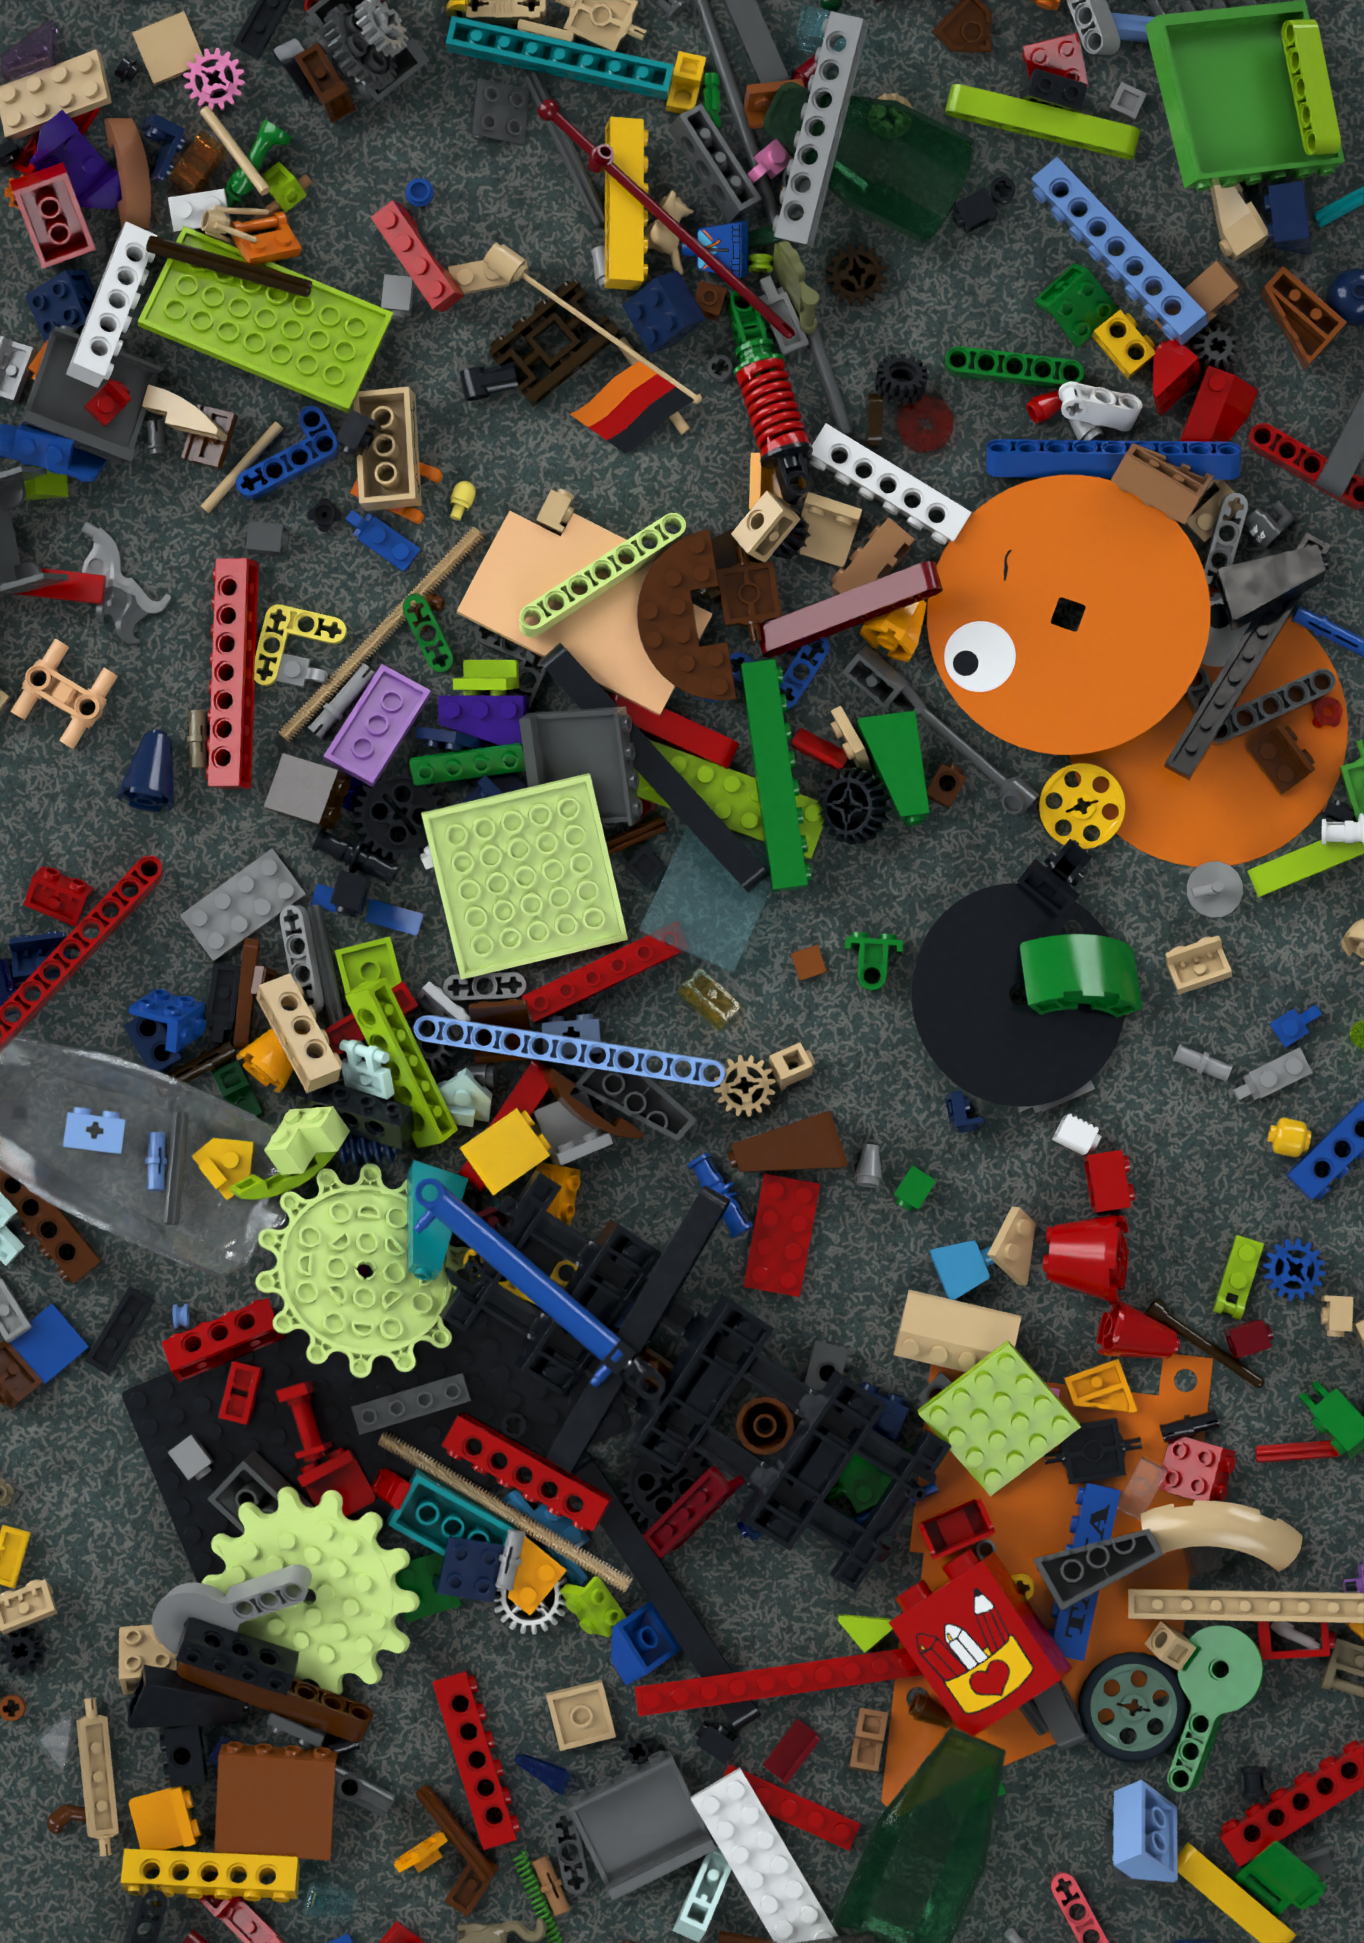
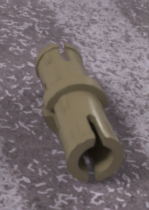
M190 710L188 711L189 736H187L190 751L189 768L205 769L207 768V739L209 738L206 729L207 711Z

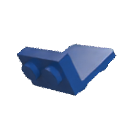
M155 989L129 1006L130 1014L167 1024L166 1051L177 1053L202 1036L206 1029V1020L204 1019L205 1003L195 1001L191 996H176L169 994L167 990Z

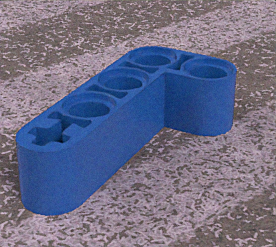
M307 406L299 414V422L307 437L306 439L239 474L236 486L239 493L245 499H258L337 456L339 452L337 438L320 408ZM309 415L320 417V422L315 427H308L305 424V420ZM327 439L333 442V447L330 451L322 452L318 449V445L322 440ZM297 453H305L308 455V460L303 465H296L293 463L294 456ZM273 466H280L283 468L281 476L275 479L268 476L269 469ZM261 472L265 481L267 482V484L265 485L262 483L258 475ZM249 479L254 483L255 489L253 491L245 488V482Z

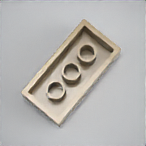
M410 387L359 391L353 403L354 411L377 421L382 427L380 432L374 430V440L368 450H364L362 456L359 454L357 456L359 504L366 511L422 506L416 397Z

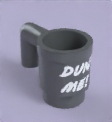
M1280 500L1272 506V509L1281 517L1277 522L1267 512L1264 513L1260 507L1253 511L1244 521V525L1248 528L1247 531L1264 549L1276 540L1295 520V515Z

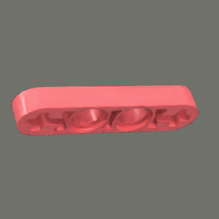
M1067 1872L1056 1873L1050 1881V1888L1078 1942L1084 1943V1933L1089 1929H1094L1099 1933L1097 1943H1109L1073 1876ZM1061 1878L1065 1882L1071 1881L1068 1889L1072 1896L1076 1892L1079 1897L1070 1899L1065 1905L1062 1903V1900L1067 1899L1062 1890L1056 1891V1887L1059 1886L1058 1880ZM1076 1903L1082 1904L1085 1907L1084 1917L1078 1920L1071 1918L1069 1915L1070 1907Z

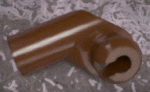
M429 594L425 597L432 611L444 609V597L437 596V594ZM419 603L415 610L418 616V621H414L415 625L423 619H429V615L423 618L420 607L423 606L422 603ZM428 625L423 626L420 632H427Z
M67 1804L60 1806L48 1817L49 1831L54 1834L61 1833L63 1827L71 1820L86 1822L85 1807Z

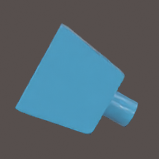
M973 1240L929 1250L948 1299L955 1300L990 1278L986 1267L995 1263L987 1255L991 1246L979 1250L976 1241Z

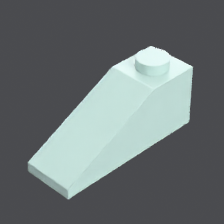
M716 1846V1850L705 1855L672 1930L698 1943L708 1928L731 1872V1867L719 1847Z

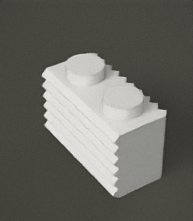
M1068 1114L1062 1118L1052 1140L1084 1155L1088 1151L1092 1152L1096 1149L1101 1135L1097 1134L1099 1131L1098 1127H1093L1092 1124L1088 1125L1087 1121L1083 1122L1082 1119L1078 1120L1077 1116L1072 1117V1114Z

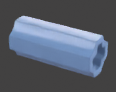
M1111 13L1120 40L1149 43L1145 25L1155 17Z

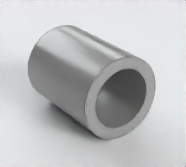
M987 1538L975 1544V1553L981 1559L986 1557L979 1552V1547L983 1543H990L992 1546L991 1553L993 1551L996 1553L995 1544Z

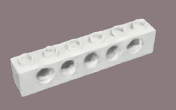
M125 222L66 375L96 388L99 387L103 379L109 380L114 368V364L110 363L112 356H118L123 341L119 339L121 332H127L132 317L127 315L130 308L133 310L136 308L141 295L136 291L139 285L143 286L149 274V270L145 269L147 262L152 263L156 255L146 251V244L150 236L157 237V235L128 222ZM127 256L133 257L137 262L131 261ZM118 279L124 280L128 285L122 284ZM110 303L116 304L119 309L114 308ZM101 326L107 327L110 332L104 331ZM92 350L99 351L102 356L96 355Z
M827 423L812 445L813 452L808 456L811 459L809 462L811 465L821 471L827 468L835 473L834 478L846 486L851 483L858 487V493L870 501H873L874 498L884 503L882 507L895 516L900 513L907 517L908 520L906 522L920 531L922 528L932 533L931 538L942 545H946L949 541H955L972 513ZM835 451H842L846 454L847 460L842 464H838L832 460L831 455ZM859 466H867L872 474L868 478L863 479L857 476L855 470ZM889 480L895 484L896 489L892 493H884L880 489V484L883 481ZM909 495L916 496L920 501V505L916 508L907 507L904 503L905 497ZM932 510H939L943 513L944 520L940 523H934L929 519L928 514Z

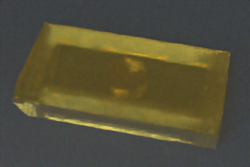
M700 967L677 991L680 997L717 1030H720L742 1006Z

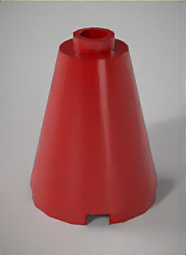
M1123 1301L1109 1302L1108 1305L1113 1307L1109 1313H1103L1097 1332L1096 1343L1102 1346V1349L1097 1350L1099 1354L1114 1357L1169 1359L1172 1354L1175 1355L1178 1352L1180 1338H1177L1176 1331Z

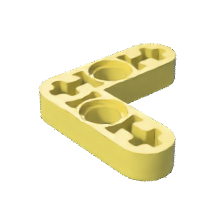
M285 605L271 606L265 614L255 655L254 680L261 686H270L276 682L282 654L285 651L289 634L328 644H339L347 636L346 625L336 617ZM278 610L282 611V615L286 617V621H280L278 627L279 631H284L283 636L275 632H267L268 627L274 630L275 621L271 616L272 614L277 615ZM303 617H310L314 620V627L309 632H302L298 627V623ZM319 620H324L322 625L328 628H332L333 624H338V629L342 631L341 634H336L334 638H330L329 632L321 630V636H317ZM269 638H276L280 642V648L275 653H268L264 649V643ZM261 655L269 659H277L276 663L270 661L269 670L273 672L272 677L267 676L265 681L261 680V675L257 673L259 669H264L266 663L265 660H260Z

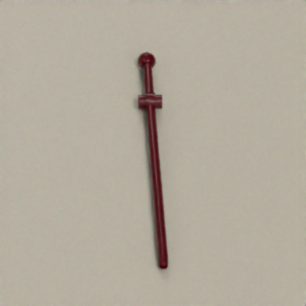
M546 99L537 109L539 117L544 121L554 122L589 155L588 167L592 172L601 173L606 171L784 337L791 339L792 336H795V331L612 162L614 151L609 145L601 144L596 147L559 113V105L556 101Z

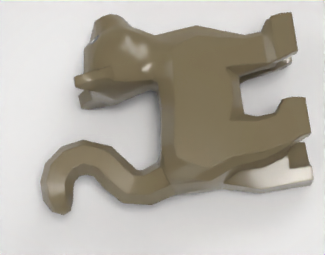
M537 1919L534 1931H529L520 1921L513 1920L494 1924L478 1922L459 1924L457 1927L460 1940L457 1943H507L508 1934L515 1932L523 1941L535 1943L545 1936L547 1930L546 1923L543 1919Z

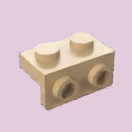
M1220 936L1204 937L1197 943L1188 946H1177L1165 954L1166 966L1178 995L1232 977V970L1222 949Z

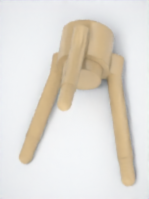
M215 205L213 210L207 209L201 221V230L205 231L206 235L215 237L224 243L238 248L233 240L222 234L229 233L252 242H257L258 239L229 227L230 218L226 217L225 214L268 215L269 210L228 208Z

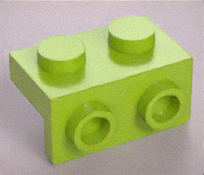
M464 660V677L453 678V690H463V695H480V690H490V695L493 696L507 695V690L519 688L518 660Z
M593 1577L585 1588L566 1583L559 1591L566 1600V1607L575 1613L580 1620V1627L588 1634L594 1633L610 1637L613 1626L626 1618L625 1613L600 1577Z

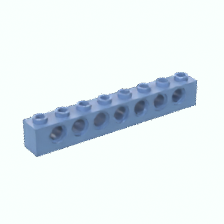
M1058 157L1031 178L1034 197L1041 204L1046 202L1049 205L1053 217L1059 223L1064 221L1068 225V231L1078 243L1083 241L1086 244L1090 256L1096 262L1101 260L1105 264L1108 275L1115 282L1120 280L1123 283L1127 295L1133 301L1138 299L1142 303L1145 314L1152 321L1157 319L1163 326L1162 331L1171 341L1176 339L1182 346L1208 324L1207 313ZM1059 191L1068 192L1065 197L1059 198L1055 196ZM1078 210H1084L1087 212L1082 217H1076L1073 215ZM1095 230L1105 231L1102 236L1096 237L1092 235ZM1115 249H1121L1124 251L1119 256H1113L1110 254ZM1132 269L1142 270V273L1137 276L1129 274ZM1152 288L1161 290L1158 295L1154 296L1147 293ZM1170 308L1180 310L1176 315H1168L1166 313Z

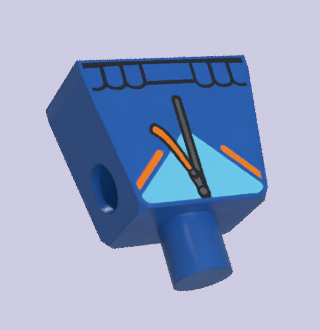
M748 221L706 226L697 230L696 240L737 278L748 275ZM684 243L682 244L683 256H696L697 268L699 270L715 273Z

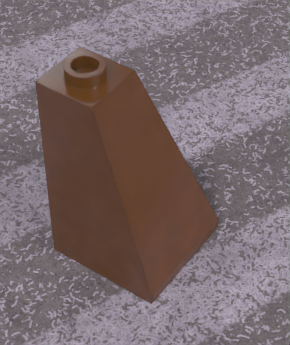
M830 1110L731 1144L732 1150L727 1152L732 1168L738 1167L739 1172L841 1169L848 1166Z

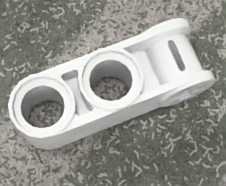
M1072 381L1063 384L1058 392L1059 398L1063 402L1061 411L1065 418L1111 427L1120 431H1130L1143 406L1141 400L1135 395Z

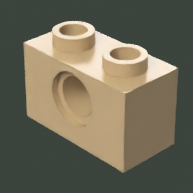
M766 490L731 535L747 554L766 562L800 521V518L784 499Z

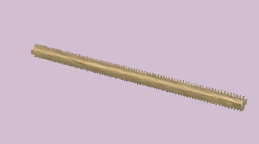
M471 527L472 529H469V532L462 537V540H459L460 542H457L454 548L452 547V550L442 558L443 560H440V563H437V566L435 565V568H432L433 570L425 576L426 578H423V581H420V584L418 583V586H415L416 588L410 594L418 593L427 597L426 594L432 593L431 589L435 590L434 587L437 588L436 584L440 585L438 581L442 583L441 579L445 580L443 576L447 577L446 574L449 575L448 571L452 572L451 569L454 570L453 566L457 567L456 564L459 565L458 561L462 562L463 556L466 557L465 553L469 554L468 551L471 552L470 548L474 549L473 546L476 547L475 543L479 544L477 540L481 542L480 538L483 539V534L477 528ZM415 600L411 601V607L408 609L409 612L411 610L415 611L414 607L416 608V605H418ZM402 601L401 604H398L396 610L394 609L391 615L389 614V617H386L384 623L381 622L379 628L376 627L374 633L372 632L369 638H366L367 641L364 640V643H361L362 646L359 645L357 651H354L352 656H349L350 659L347 658V661H344L345 664L342 663V666H339L340 669H337L335 674H332L333 676H330V679H327L328 681L322 684L323 686L320 687V690L318 689L315 695L313 694V697H310L308 703L305 702L303 708L301 707L298 713H295L296 716L293 715V718H290L291 721L288 720V723H285L286 726H283L281 731H278L288 742H290L289 739L293 740L291 736L295 737L294 734L298 735L296 731L300 732L299 729H303L301 726L305 727L304 723L308 724L306 721L310 722L309 718L313 719L311 715L315 717L314 713L317 714L316 710L320 711L319 708L322 709L321 705L324 706V703H327L326 700L330 701L329 698L332 699L331 695L334 696V693H337L336 690L339 691V688H342L341 685L344 686L343 682L347 683L346 680L349 681L348 677L352 678L351 675H354L355 669L358 670V667H361L360 664L366 663L365 659L369 660L367 656L371 657L370 654L373 655L372 651L376 652L377 646L381 647L380 643L383 644L382 641L386 642L384 638L388 639L387 636H391L389 633L393 634L392 630L396 631L394 628L398 629L397 625L401 626L399 623L403 624L401 620L405 621V615L403 613Z
M389 1431L383 1432L378 1445H381L382 1448L384 1447L388 1451L391 1450V1453L394 1452V1455L397 1454V1457H403V1460L406 1459V1462L409 1461V1464L412 1463V1466L415 1465L416 1468L418 1467L425 1474H431V1477L434 1476V1479L437 1478V1481L440 1480V1483L443 1481V1484L446 1483V1486L449 1485V1488L452 1487V1490L455 1489V1492L458 1491L462 1496L465 1495V1498H471V1501L474 1500V1503L477 1502V1505L480 1504V1507L483 1506L490 1513L491 1511L492 1514L496 1513V1516L499 1515L498 1517H502V1520L505 1519V1522L508 1521V1524L511 1522V1525L514 1524V1527L517 1526V1529L520 1528V1531L523 1530L530 1537L533 1536V1539H539V1542L542 1541V1544L545 1543V1546L548 1545V1548L551 1547L552 1550L554 1549L561 1556L564 1554V1557L567 1556V1559L570 1558V1561L573 1560V1563L576 1562V1565L579 1563V1566L581 1567L582 1565V1568L585 1567V1570L589 1569L588 1572L592 1571V1574L595 1573V1576L598 1575V1577H601V1580H607V1583L610 1582V1585L613 1584V1587L617 1586L616 1588H620V1591L623 1590V1593L627 1591L633 1578L630 1580L629 1576L625 1578L626 1574L622 1576L623 1572L619 1574L620 1570L616 1573L617 1569L613 1571L614 1567L610 1569L611 1565L607 1567L608 1563L604 1565L605 1561L601 1563V1559L597 1561L598 1557L594 1559L595 1555L591 1557L592 1554L588 1556L589 1552L585 1554L586 1550L582 1552L583 1548L579 1550L580 1546L576 1548V1544L573 1546V1542L570 1544V1540L566 1542L567 1539L563 1541L564 1537L560 1539L561 1535L557 1537L558 1533L554 1535L555 1531L551 1533L552 1530L548 1532L549 1528L545 1530L546 1526L542 1528L543 1524L538 1526L540 1522L535 1524L536 1520L532 1522L533 1518L529 1520L530 1516L526 1518L527 1514L523 1516L524 1513L520 1515L521 1511L517 1513L518 1509L514 1511L515 1507L511 1509L512 1505L508 1507V1503L504 1505L505 1501L501 1503L502 1499L498 1501L499 1498L495 1500L496 1496L492 1498L493 1494L489 1496L490 1492L486 1494L487 1490L483 1492L484 1489L480 1491L481 1487L477 1489L478 1485L474 1487L475 1483L470 1485L472 1481L467 1483L468 1479L464 1481L465 1477L461 1479L462 1475L458 1477L459 1473L455 1476L456 1472L452 1474L453 1470L449 1472L450 1468L446 1470L447 1466L443 1468L444 1464L440 1466L441 1463L437 1465L438 1461L434 1463L435 1459L432 1461L431 1457L427 1459L428 1455L424 1457L425 1453L421 1455L422 1451L418 1453L419 1449L415 1451L416 1448L412 1450L413 1446L409 1448L410 1444L406 1446L407 1442L403 1444L404 1440L400 1442L401 1439L397 1441L398 1437L394 1439L395 1435L391 1437L392 1433L387 1435Z

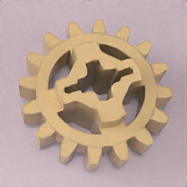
M738 1055L737 1063L728 1059L729 1067L726 1069L725 1080L720 1084V1087L714 1089V1093L722 1094V1097L717 1102L727 1103L726 1112L735 1108L736 1116L738 1117L741 1111H746L747 1116L751 1117L752 1109L761 1113L760 1105L762 1103L770 1105V1101L766 1098L767 1095H775V1091L769 1089V1085L776 1083L775 1079H768L767 1077L772 1072L771 1068L763 1070L764 1061L761 1060L755 1064L753 1063L754 1058L752 1055H750L748 1061H744L742 1055ZM747 1067L756 1070L762 1078H753L748 1074ZM737 1068L738 1076L731 1083L725 1084L728 1075ZM742 1078H746L748 1083H758V1085H753V1087L749 1088L747 1094H743L742 1089H731V1087L739 1085ZM764 1088L763 1094L759 1098V1100H757L755 1103H752V1095L754 1094V1092L758 1089ZM735 1093L741 1098L742 1105L733 1102L727 1094Z

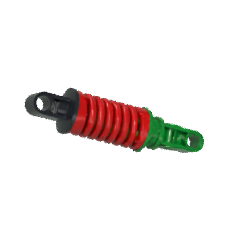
M734 291L727 305V315L732 327L733 338L737 345L735 355L740 361V365L733 370V373L741 388L745 408L748 409L747 415L751 419L750 425L754 429V438L757 439L756 445L760 450V464L763 468L775 470L782 498L789 504L798 505L805 500L811 487V479L804 459L812 454L813 448L809 443L807 433L803 431L804 423L800 421L801 413L797 411L798 403L794 401L795 393L792 392V383L787 381L789 373L784 370L786 366L785 357H783V354L774 353L773 340L767 338L765 323L760 313ZM735 302H743L747 308L741 309L736 306ZM790 484H798L803 491L796 492L792 490Z

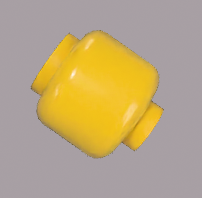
M1283 1117L1278 1120L1276 1126H1270L1267 1142H1272V1149L1276 1154L1298 1158L1302 1152L1307 1153L1312 1131L1308 1130L1306 1123L1303 1121Z

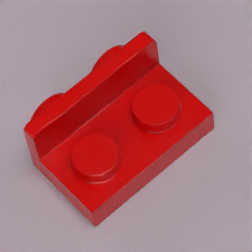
M40 867L32 877L23 905L76 927L80 922L87 898L92 894L93 887L87 885L85 881L79 878L64 876L55 868Z

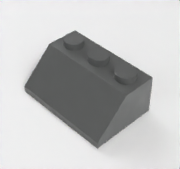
M253 1450L207 1500L244 1533V1526L238 1516L239 1507L243 1503H254L262 1512L271 1514L278 1509V1492L286 1486L294 1487ZM298 1492L302 1504L313 1508L314 1506Z

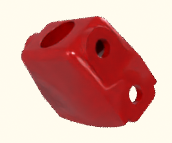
M980 1497L964 1501L925 1518L917 1524L932 1560L946 1556L996 1533Z

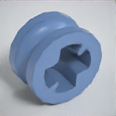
M173 1304L174 1330H178L181 1326L185 1329L190 1328L189 1304H184L183 1307Z

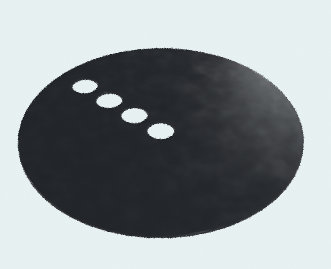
M1019 883L994 885L971 893L957 901L936 920L928 931L917 954L912 974L911 1003L915 1024L922 1043L935 1064L951 1081L970 1094L983 1100L1006 1106L1029 1107L1043 1105L1064 1098L1083 1087L1102 1069L1111 1056L1121 1034L1125 1015L1115 1017L1104 1011L1091 1009V1004H1078L1077 1009L1059 1010L1040 1015L1028 1006V1002L1024 1005H1016L1009 997L1010 989L1014 985L1021 984L1025 986L1020 952L1021 943L1048 936L1063 935L1062 927L1068 920L1077 921L1082 928V934L1109 937L1100 923L1077 902H1074L1061 918Z

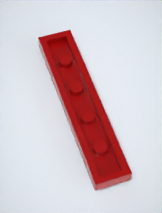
M728 1764L723 1777L737 1770L738 1767ZM741 1769L767 1814L848 1851L850 1850L861 1825L860 1822Z

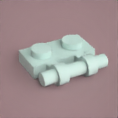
M342 1040L340 1050L345 1051L347 1057L341 1060L345 1086L384 1099L394 1095L390 1069L381 1067V1063L385 1064L389 1061V1053L384 1052L378 1046H365L358 1040Z

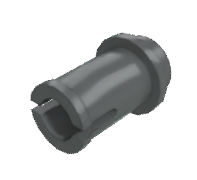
M155 420L146 422L149 443L146 451L149 452L150 457L166 456V451L169 450V446L165 442V423L163 420H157V431H155Z

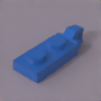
M351 510L345 518L346 522L356 528L353 535L361 543L404 573L421 551L419 547L375 516L367 514L363 518Z

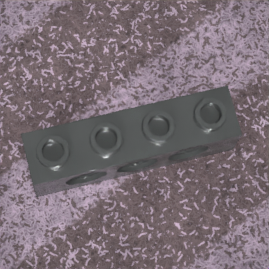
M699 104L680 114L668 129L727 222L731 223L750 213L762 198L703 105Z
M815 1340L804 1383L820 1393L827 1383L819 1376L821 1367L831 1365L842 1375L843 1372L849 1373L853 1356L848 1355L849 1349ZM795 1414L794 1431L803 1419Z
M463 1372L351 1408L359 1435L469 1402L472 1400Z

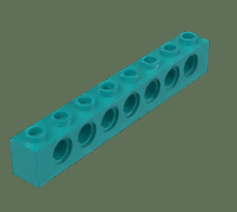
M455 16L451 17L446 39L447 52L663 100H668L674 73L673 64Z

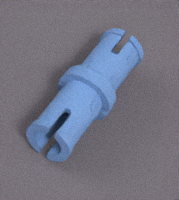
M164 1132L148 1133V1158H145V1165H147V1191H165V1166L168 1165V1159L165 1158L166 1133Z

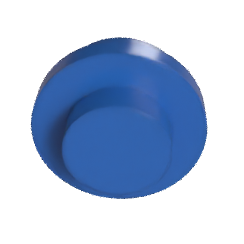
M417 178L408 183L405 195L411 205L424 207L432 201L434 191L430 182Z

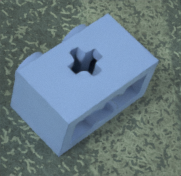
M74 1107L73 1112L67 1111L63 1147L121 1154L125 1119L120 1118L119 1112L103 1110L102 1116L92 1115L89 1108ZM93 1122H98V1127L103 1128V1132L97 1133L96 1138H92L91 1133L86 1131V1127L92 1126Z

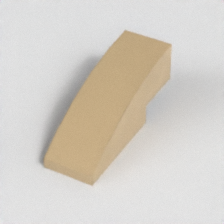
M148 385L142 407L151 413L166 416L165 423L168 426L182 432L223 441L227 440L226 433L219 425L196 406L165 389Z

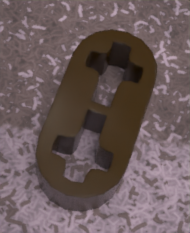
M869 393L867 446L881 447L883 396L879 397L877 393Z

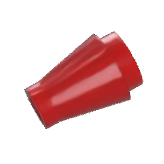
M1059 389L1031 397L1030 402L1026 403L1027 412L1033 422L1045 423L1061 409L1063 402L1059 398Z

